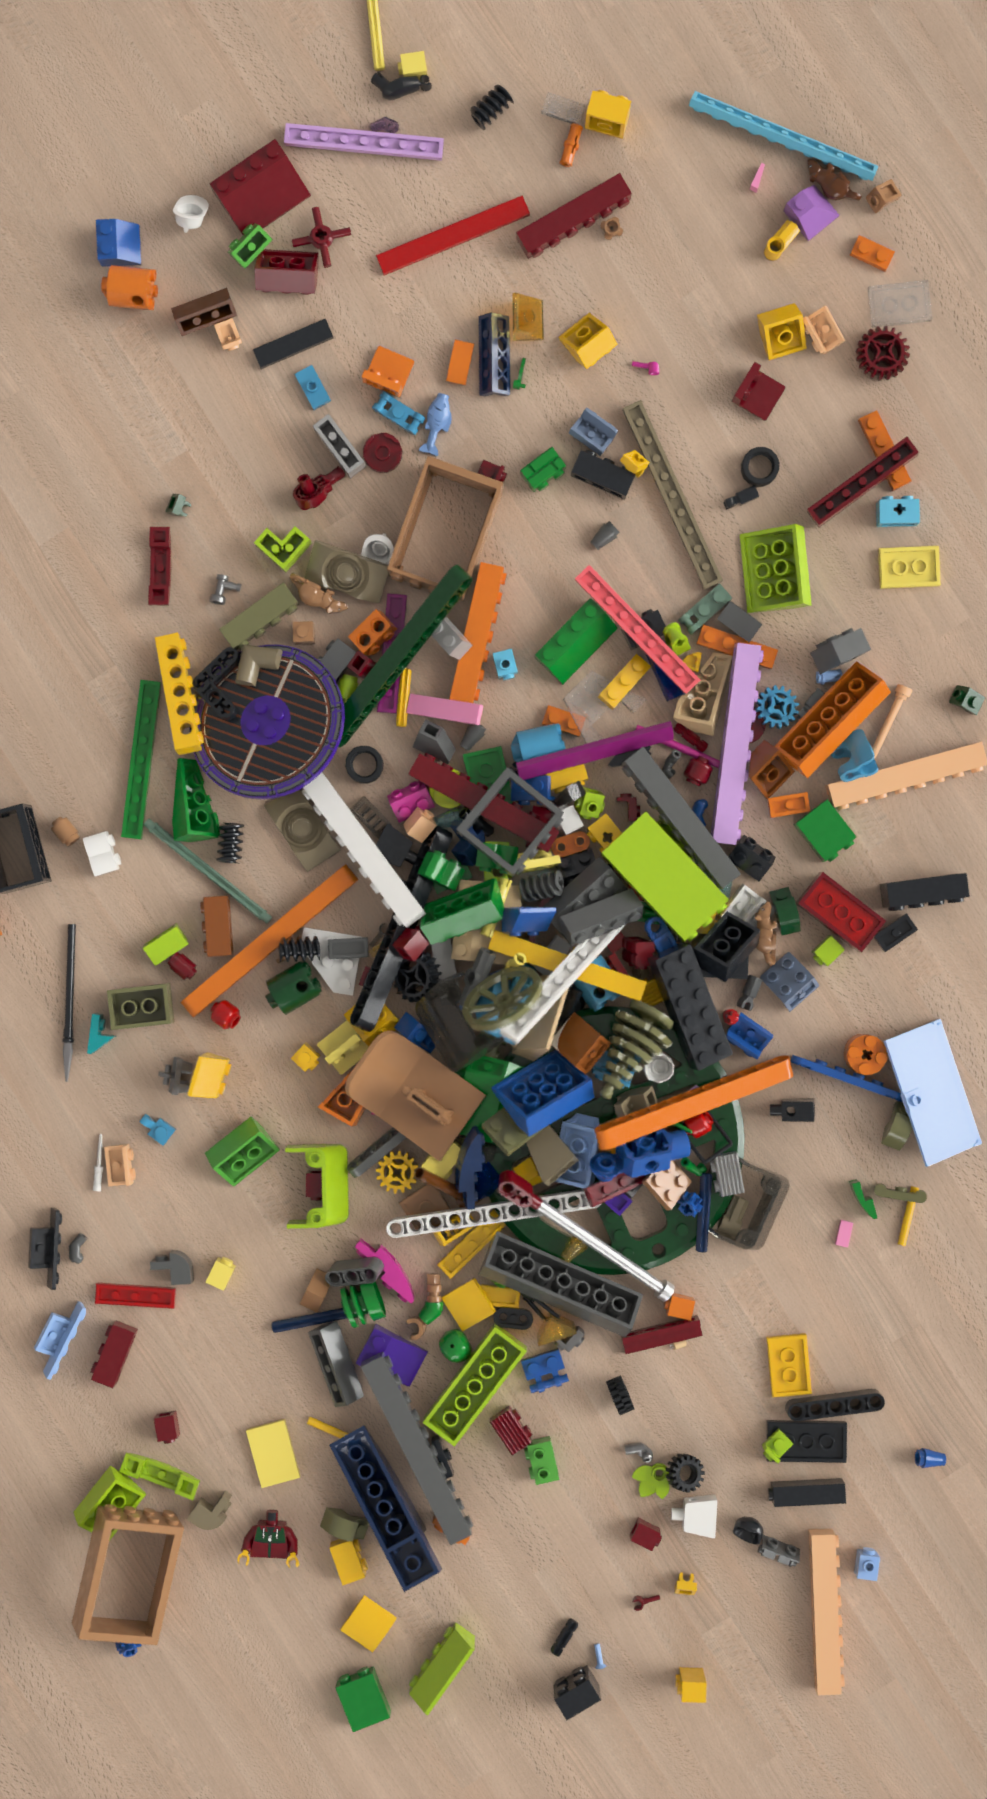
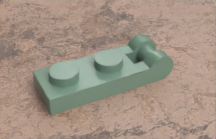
M719 583L678 621L688 628L687 631L692 635L732 600V597ZM693 615L698 620L695 624L690 620V617Z

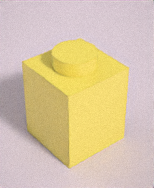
M424 51L400 54L401 62H397L399 75H403V77L417 76L419 80L422 75H427Z
M218 1257L206 1283L224 1291L236 1268L233 1265V1261L222 1257V1259Z

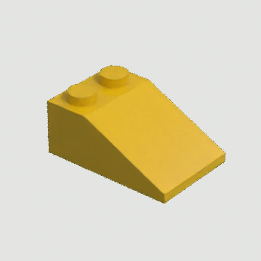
M209 1052L200 1055L187 1095L205 1098H218L220 1094L223 1095L226 1083H223L225 1075H229L232 1064H229L230 1059Z

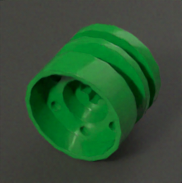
M376 1281L360 1284L361 1291H358L355 1285H350V1293L347 1287L340 1289L342 1307L353 1328L359 1327L358 1317L363 1325L367 1323L366 1314H369L373 1321L386 1317L384 1302Z

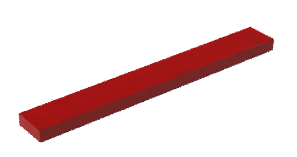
M522 195L376 255L383 275H387L530 216V212Z

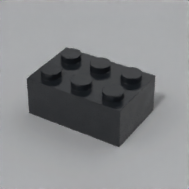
M727 911L694 947V954L699 967L726 982L757 947L761 930Z

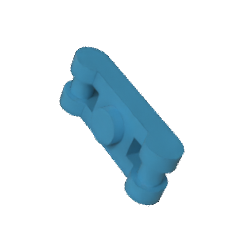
M382 391L379 401L374 403L372 409L410 434L416 435L420 423L423 424L426 418L399 402L387 392ZM386 403L392 405L389 410L384 408ZM409 417L414 419L411 424L406 422Z

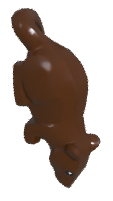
M808 159L810 182L816 181L829 199L841 200L851 198L859 201L862 198L859 193L853 192L849 188L850 181L841 172L838 174L834 173V167L831 163L827 164V168H822L814 159Z

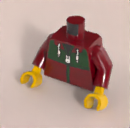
M267 1510L266 1520H259L257 1525H253L245 1535L241 1548L242 1553L238 1555L237 1563L239 1564V1560L245 1557L247 1559V1566L249 1564L248 1554H250V1557L287 1559L286 1564L289 1568L290 1562L296 1560V1567H298L300 1563L296 1557L298 1555L297 1537L292 1528L287 1526L286 1521L278 1520V1510Z

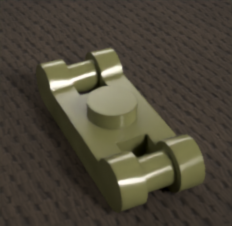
M882 1183L877 1184L874 1189L875 1194L880 1197L916 1203H924L927 1199V1194L924 1190H918L914 1193L908 1192L907 1188L895 1186V1189H889Z

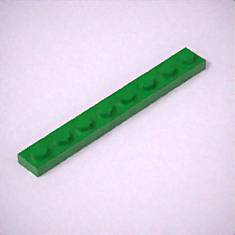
M140 680L121 837L142 840L161 691V682Z

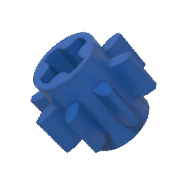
M686 1191L677 1201L681 1204L678 1210L684 1216L692 1215L695 1217L703 1208L700 1205L703 1199L696 1192L688 1193Z
M115 1642L117 1651H119L120 1655L123 1654L124 1657L134 1656L138 1652L137 1647L142 1646L141 1644Z

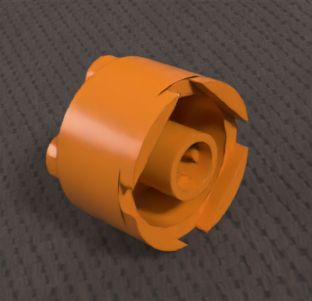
M857 1034L851 1037L845 1045L844 1060L847 1066L857 1073L863 1075L875 1074L887 1062L886 1047L875 1036ZM863 1050L869 1051L867 1058L861 1057L864 1055Z

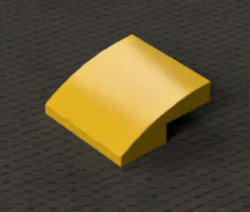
M364 1595L340 1630L373 1653L397 1617Z

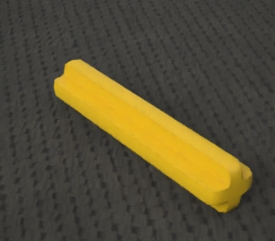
M405 668L400 674L396 726L398 727L407 726L408 713L406 712L411 682V669Z

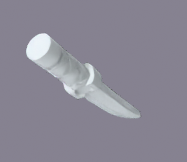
M102 1134L99 1135L97 1165L94 1166L93 1191H101L103 1167L101 1166Z

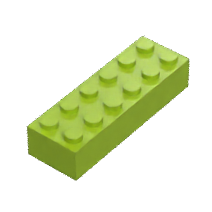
M494 1323L425 1414L423 1423L455 1447L527 1352V1346L504 1328Z

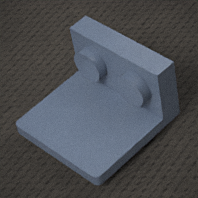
M787 952L775 965L760 976V979L781 1000L789 1012L819 987L815 977L790 952Z

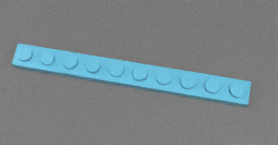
M697 91L694 92L690 100L689 106L693 107L697 112H705L716 120L729 122L733 127H741L753 135L766 137L768 141L783 144L787 149L798 150L807 157H815L821 160L826 165L831 163L839 167L841 171L854 173L863 180L873 181L878 169V165Z

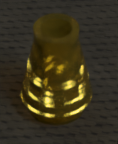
M572 1235L561 1256L570 1263L575 1257L587 1250L588 1245Z

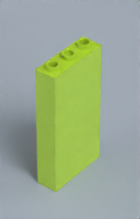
M647 812L642 814L601 853L606 861L683 942L687 939L689 942L699 934L696 931L701 926L705 928L713 921L711 916L714 913L720 914L728 907L725 903L729 899Z

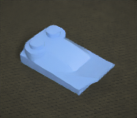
M576 1113L572 1118L562 1121L560 1138L579 1161L555 1182L579 1188H585L594 1183L595 1175L590 1169L589 1162L598 1153V1143L594 1128L599 1126V1118Z

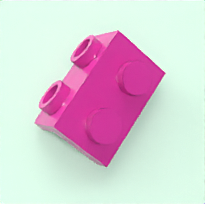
M414 781L409 786L396 789L387 795L399 823L407 820L417 807L422 810H429L435 807L425 784L420 781Z

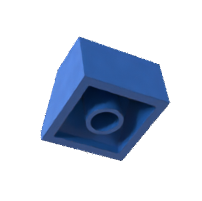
M119 219L96 220L97 259L101 266L141 265L140 225Z
M538 906L504 907L502 932H509V936H521V932H527V935H539V931L548 930L556 913V908Z

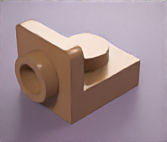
M890 179L876 186L866 196V200L873 211L878 213L886 205L897 201L902 194L893 180Z

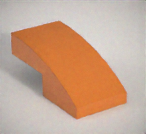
M455 339L446 381L466 385L475 343Z

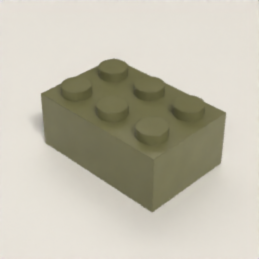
M170 983L107 990L111 1030L174 1023Z

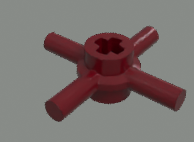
M313 207L312 213L315 227L311 230L310 236L292 239L293 247L312 244L315 248L320 249L324 268L332 266L328 248L333 243V239L350 236L351 230L348 227L332 231L329 227L323 225L320 208ZM319 235H323L324 239L320 240Z

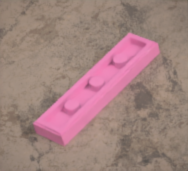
M410 694L406 713L479 725L483 705Z

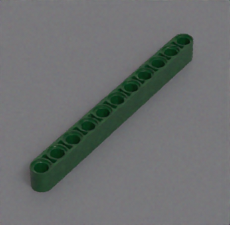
M454 565L449 569L344 704V729L338 748L344 746L471 585L473 578L459 565Z

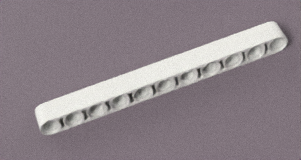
M583 1189L538 1196L548 1204L551 1199H557L560 1206L556 1209L561 1213L592 1209L601 1205L590 1207ZM571 1196H577L580 1202L578 1205L573 1206L569 1203L568 1199ZM507 1200L475 1205V1209L471 1210L461 1207L396 1217L387 1224L386 1231L390 1237L399 1238L544 1215L538 1211H531L529 1207H519L520 1213L513 1215L510 1213L509 1207L516 1204ZM497 1208L500 1211V1216L497 1218L492 1217L489 1210ZM470 1212H479L480 1219L477 1221L472 1220ZM457 1214L460 1216L461 1221L457 1224L453 1223L450 1220V1216ZM438 1217L441 1225L433 1226L430 1219ZM418 1220L421 1223V1228L413 1229L411 1221ZM392 1223L400 1224L401 1231L394 1232L391 1228Z

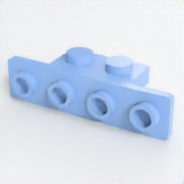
M77 1302L70 1318L51 1312L34 1346L35 1351L50 1355L43 1370L46 1379L51 1380L53 1374L57 1373L59 1362L66 1355L68 1344L75 1337L77 1326L86 1315V1308L82 1302Z

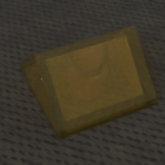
M512 293L513 341L544 340L543 300L519 293Z
M548 1312L537 1333L538 1346L577 1334L575 1323L559 1315L560 1319H556Z

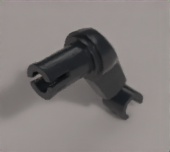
M377 72L371 78V83L380 89L383 98L390 101L419 91L420 87L423 91H429L432 88V83L429 82V76L422 75L420 80L417 76L398 78L389 82L380 72Z

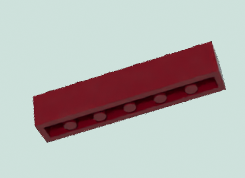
M621 173L517 231L516 239L528 259L532 256L536 258L544 252V249L556 247L561 243L560 240L565 237L571 238L578 233L579 229L583 227L589 228L600 217L604 219L611 215L614 209L618 207L622 209L630 203L632 193Z
M908 436L809 507L807 513L817 527H821L916 458L919 451Z

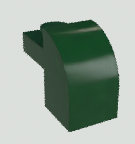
M789 887L770 891V899L775 910L781 936L800 932L798 909Z

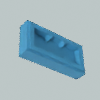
M312 365L295 374L313 410L331 402Z

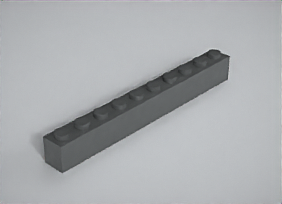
M382 1351L362 1361L361 1369L451 1546L472 1535L471 1527L474 1526L469 1515L465 1516L463 1509H465L460 1497L456 1498L454 1494L456 1491L452 1480H447L445 1476L447 1473L446 1468L442 1462H438L436 1458L438 1456L437 1450L433 1444H429L427 1440L429 1438L428 1432L425 1427L421 1428L418 1422L420 1420L419 1414L416 1409L412 1410L409 1404L411 1402L410 1396L407 1391L403 1392L400 1386L402 1384L401 1378L398 1373L394 1374L391 1368L393 1367L389 1355L385 1356Z

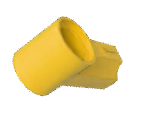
M787 220L776 234L769 239L764 249V255L767 259L771 261L779 259L783 251L798 235L800 229L793 221ZM770 246H776L779 251H772Z

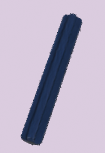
M702 1173V1176H700L699 1197L703 1199L700 1203L703 1208L700 1213L698 1212L696 1251L701 1253L707 1252L712 1188V1174Z
M343 1308L274 1321L272 1322L273 1333L347 1319Z

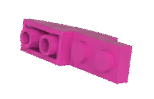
M360 1238L355 1245L357 1254L362 1258H379L384 1264V1273L380 1278L383 1280L382 1284L389 1290L393 1288L403 1302L406 1303L408 1301L412 1304L415 1298L412 1286L396 1258L382 1244L375 1250Z

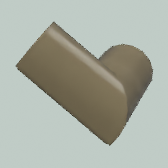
M243 645L235 683L256 686L260 668L279 670L283 651L276 648Z

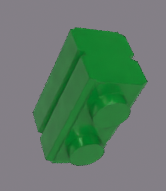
M550 447L520 470V475L533 492L536 490L541 492L549 486L548 482L551 479L557 480L565 474L563 470L566 469V465L555 449Z

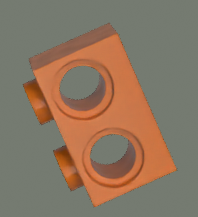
M375 609L348 637L363 654L370 656L376 654L380 650V646L394 636L397 628L382 611ZM384 623V629L379 632V624ZM369 636L370 642L365 646L364 640Z

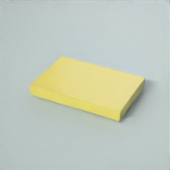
M939 546L878 549L880 589L936 587L941 585Z
M285 1419L246 1429L261 1488L300 1478Z

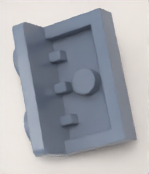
M585 408L581 417L570 429L569 434L601 456L614 440L618 430L595 412Z

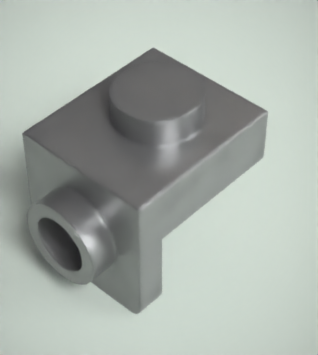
M577 1326L565 1340L555 1333L553 1335L554 1344L561 1351L565 1349L569 1353L574 1346L578 1347L584 1341V1330Z

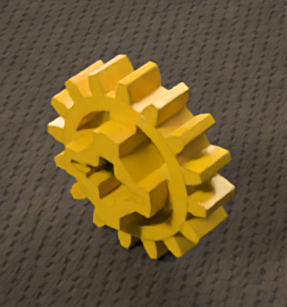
M392 1150L389 1157L387 1155L383 1157L385 1161L379 1160L378 1164L381 1167L376 1168V1172H380V1175L376 1178L378 1180L382 1179L381 1187L387 1185V1192L392 1188L394 1194L397 1193L398 1189L404 1193L405 1187L411 1189L410 1183L417 1182L414 1178V1169L418 1168V1164L412 1163L415 1158L409 1159L408 1152L401 1155V1150L397 1154H394ZM393 1159H401L404 1162L397 1163ZM387 1165L389 1174L385 1177L384 1168ZM410 1167L411 1175L408 1179L406 1170ZM394 1168H401L402 1171L400 1174L402 1176H399L398 1174L394 1175ZM392 1181H399L401 1184H400V1185H396V1184H392L391 1182H392Z

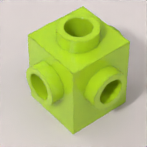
M581 787L580 794L576 796L574 807L580 814V817L585 819L599 818V814L604 810L605 795L599 790Z

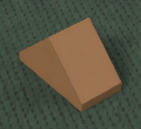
M318 1268L316 1269L300 1305L318 1313L330 1287L325 1280L326 1272Z

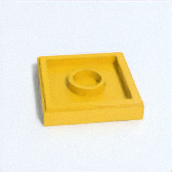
M476 1278L469 1280L441 1298L462 1331L496 1312Z

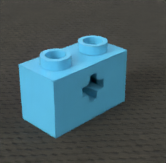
M885 496L881 497V500L876 503V527L917 526L920 523L919 499H913V496H903L901 499ZM896 507H898L899 511H902L899 515L897 511H894Z

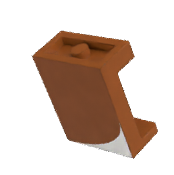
M575 1012L553 1037L551 1043L560 1054L586 1075L612 1044Z

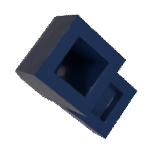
M454 820L450 827L460 840L451 852L461 865L475 866L478 849L456 833V829L464 820ZM471 826L468 831L481 842L486 843L483 831L473 829V826Z

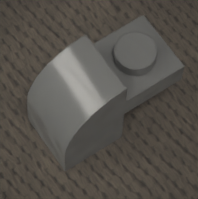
M172 1250L169 1253L170 1258H167V1255L155 1256V1259L150 1262V1270L170 1269L171 1285L191 1284L194 1281L192 1261L181 1251Z

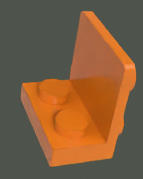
M378 346L368 370H364L362 374L363 383L400 398L413 368L414 360Z

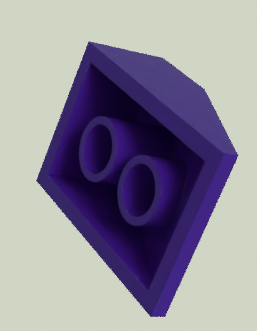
M375 1324L357 1358L356 1364L361 1366L362 1361L383 1351L385 1356L389 1355L392 1360L393 1367L391 1368L394 1374L398 1373L402 1384L410 1387L428 1351Z

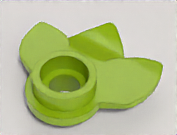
M665 1464L643 1465L633 1472L632 1477L640 1481L639 1494L641 1497L650 1496L656 1492L661 1499H664L669 1493L670 1486L666 1478V1474H669V1472L666 1471L668 1467ZM657 1470L663 1471L662 1475L660 1476L656 1475L655 1473Z

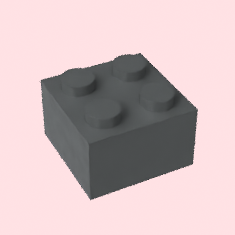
M850 628L840 635H834L826 639V641L817 644V649L810 652L819 673L822 674L870 651L871 648L862 628L853 631V628Z

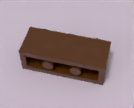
M227 288L171 308L181 336L237 316Z

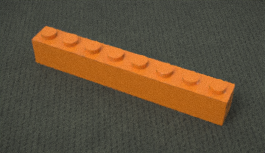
M484 562L480 563L464 633L466 639L473 646L458 660L449 700L474 703V700L478 701L481 689H477L478 682L483 681L485 670H482L483 662H487L489 651L486 650L487 643L492 642L494 631H490L492 623L496 624L498 612L495 611L496 604L501 603L503 594L499 590L501 584L505 585L507 573H504V567Z

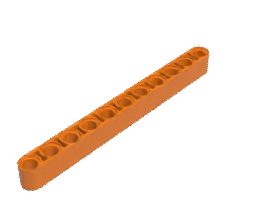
M347 864L342 866L180 1003L193 1018L276 950L282 937L288 940L289 937L294 935L359 880Z
M787 1055L772 1058L601 1124L594 1128L598 1147L600 1150L614 1148L786 1081L794 1076L790 1058Z

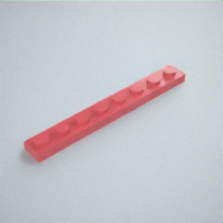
M590 565L575 578V581L685 695L700 681L698 676Z

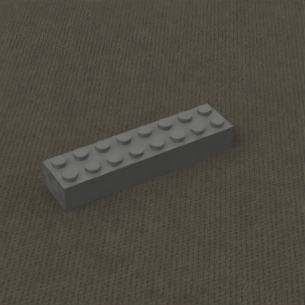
M498 1231L490 1241L479 1271V1275L623 1337H626L632 1330L643 1294Z

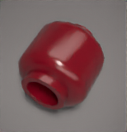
M698 756L697 759L691 758L684 771L686 781L699 787L701 784H706L713 771L712 766L708 764L709 760Z

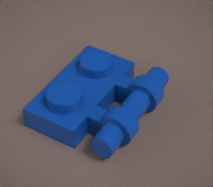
M559 1348L521 1360L527 1381L534 1378L536 1380V1384L529 1386L531 1393L537 1391L541 1393L547 1388L562 1386V1383L569 1381L567 1374L559 1376L558 1370L565 1369ZM552 1373V1379L542 1381L541 1376Z

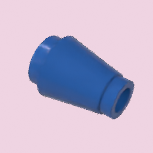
M921 1448L915 1452V1464L921 1468L945 1466L946 1455Z

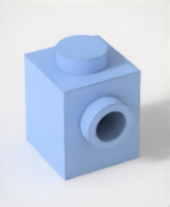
M869 1547L857 1549L854 1568L857 1579L877 1581L880 1556L875 1549Z

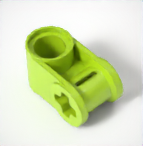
M671 623L664 628L663 634L666 644L677 656L691 649L688 638L682 634L678 623Z

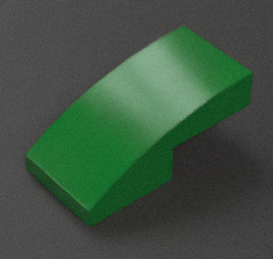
M857 1179L849 1181L853 1194L860 1206L873 1219H877L873 1199L870 1196L864 1198L860 1181Z

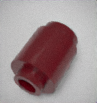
M176 952L167 963L170 969L183 980L187 978L191 980L197 973L195 969L197 965L183 953Z

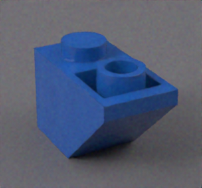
M405 1012L394 1027L405 1038L430 1054L442 1039L440 1035L407 1012Z

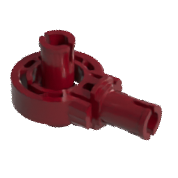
M337 466L328 474H320L311 479L308 474L300 475L297 479L299 484L293 491V497L298 507L302 510L318 507L326 499L328 493L333 490L332 485L346 476L343 469Z

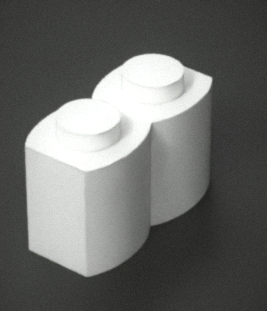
M108 831L83 838L94 876L120 869L121 859L119 854L114 852L115 840L112 834L109 835Z

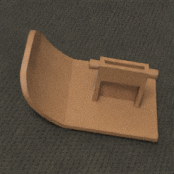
M385 1031L375 1038L350 1073L345 1085L346 1094L351 1099L380 1117L439 1162L486 1097L484 1093L433 1056L394 1031Z

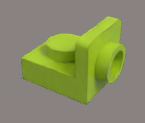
M778 1428L762 1444L763 1454L769 1461L772 1462L774 1460L778 1464L781 1461L780 1457L793 1445V1442Z

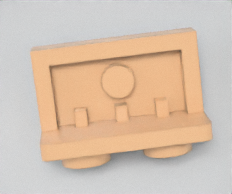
M827 306L820 308L808 317H803L804 331L807 335H811L813 339L811 343L816 352L826 354L845 342Z
M129 1144L105 1146L108 1187L130 1186L133 1184V1180L136 1179L135 1169L131 1165V1160L134 1159L133 1149L130 1148Z

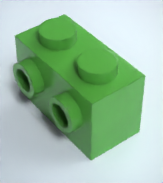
M256 223L253 225L249 224L243 230L244 235L239 240L237 238L233 240L228 246L230 249L227 253L243 268H246L273 240Z
M550 1436L532 1440V1443L527 1448H524L526 1460H530L532 1467H529L531 1480L535 1479L536 1485L559 1480Z

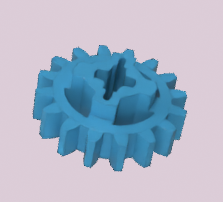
M774 685L772 691L769 687L766 688L765 693L761 692L759 694L761 699L755 702L759 705L755 710L760 712L757 718L764 719L763 725L770 723L769 727L771 729L775 725L777 729L782 728V723L787 727L790 725L789 721L793 722L795 720L793 715H797L799 712L795 709V707L799 706V703H794V699L797 696L791 697L790 693L792 690L790 689L785 692L784 686H781L778 690L777 686ZM766 699H767V703H768L767 709H765V701H766ZM779 704L780 708L775 710L774 706ZM787 705H789V713L786 712Z

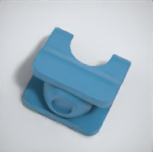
M861 729L853 731L831 754L835 759L850 758L848 762L841 765L838 769L840 779L844 782L871 776L879 770L874 759L873 749L864 731Z

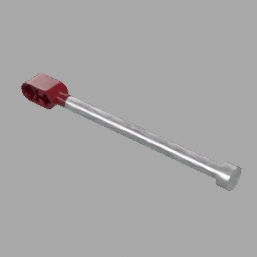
M505 1170L499 1175V1192L505 1198L521 1208L531 1206L654 1290V1296L665 1302L672 1296L675 1289L672 1283L666 1279L660 1281L533 1194L532 1184L511 1170Z

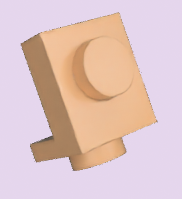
M233 318L214 324L223 350L228 349V351L239 347L238 344L242 342Z

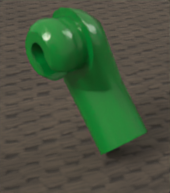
M687 1157L681 1159V1165L696 1176H702V1173L707 1171L706 1166L702 1162L695 1165Z

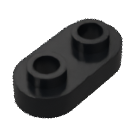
M499 1307L494 1313V1322L501 1328L526 1330L533 1323V1315L528 1309ZM502 1313L507 1315V1318L504 1320L500 1318ZM521 1315H525L527 1320L521 1321L519 1318Z

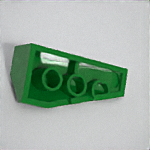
M177 759L172 816L174 841L196 842L217 839L220 834L217 813H213L210 805L212 800L210 795H207L203 786L204 779L197 761L193 759Z

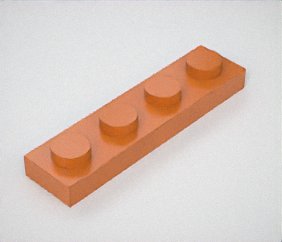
M877 410L858 420L876 458L894 446ZM905 466L887 478L892 492L912 482Z
M702 625L697 645L733 656L735 643L760 645L763 651L762 663L759 662V666L772 669L778 653L777 649L754 641L748 642L742 637Z

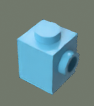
M512 649L493 653L498 679L503 678V681L515 678L514 675L518 674Z

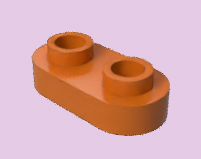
M582 831L559 837L551 847L552 853L555 856L565 857L584 851L590 844V838ZM577 838H583L584 843L578 845L576 842ZM558 844L565 845L564 851L558 850Z

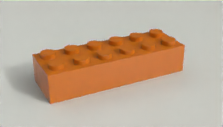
M856 661L774 747L782 753L794 769L808 779L891 691L882 678Z

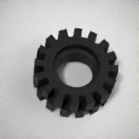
M621 1375L606 1381L619 1415L635 1410Z
M677 1454V1457L673 1456L671 1458L673 1462H668L670 1468H666V1471L669 1472V1474H666V1478L670 1479L668 1483L674 1489L690 1493V1490L695 1491V1487L699 1488L701 1486L699 1481H704V1478H701V1475H705V1471L701 1470L704 1468L703 1464H700L701 1461L688 1454ZM688 1465L691 1469V1474L687 1480L683 1481L680 1478V1470L683 1466Z

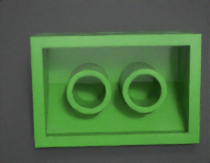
M251 1116L206 1151L205 1155L211 1167L234 1187L280 1151V1149L265 1129Z

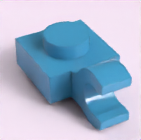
M145 1114L139 1121L142 1125L151 1129L148 1135L163 1146L176 1130L161 1117L156 1122Z

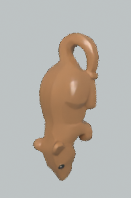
M291 573L289 578L297 588L299 598L304 604L326 609V612L329 614L348 609L344 602L334 600L331 597L335 595V592L329 589L322 591V586Z
M767 901L755 913L756 928L761 930L756 948L763 953L766 963L772 966L775 965L776 931H773V929L777 928V917L771 920L772 906Z

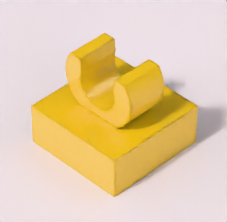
M680 1572L678 1581L675 1584L674 1593L695 1595L697 1583L693 1582L694 1575L690 1574V1580L685 1581L683 1573Z

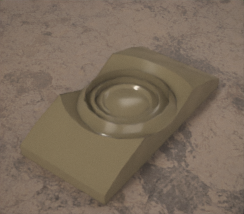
M315 540L304 578L322 587L344 592L357 599L380 603L388 577V564Z
M299 789L286 796L275 798L264 805V807L303 867L309 872L341 850L301 792L302 790Z

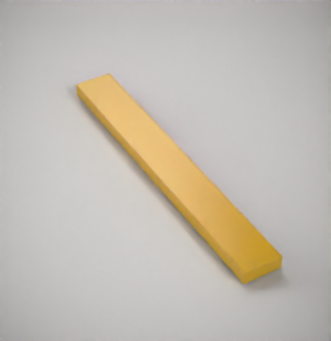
M494 930L488 947L489 950L513 958L517 953H522L526 956L527 963L550 971H554L568 956L567 954L509 936L497 930ZM593 963L576 979L641 1001L647 984L645 981Z

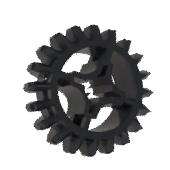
M423 951L415 960L417 965L414 967L409 966L412 962L411 960L403 958L394 980L396 984L393 986L398 988L397 994H402V999H408L411 1003H421L428 1001L430 997H434L436 995L435 991L440 989L438 984L442 982L439 979L442 972H438L437 968L440 965L435 964L436 958H430L431 953ZM420 985L424 986L420 992L415 990Z

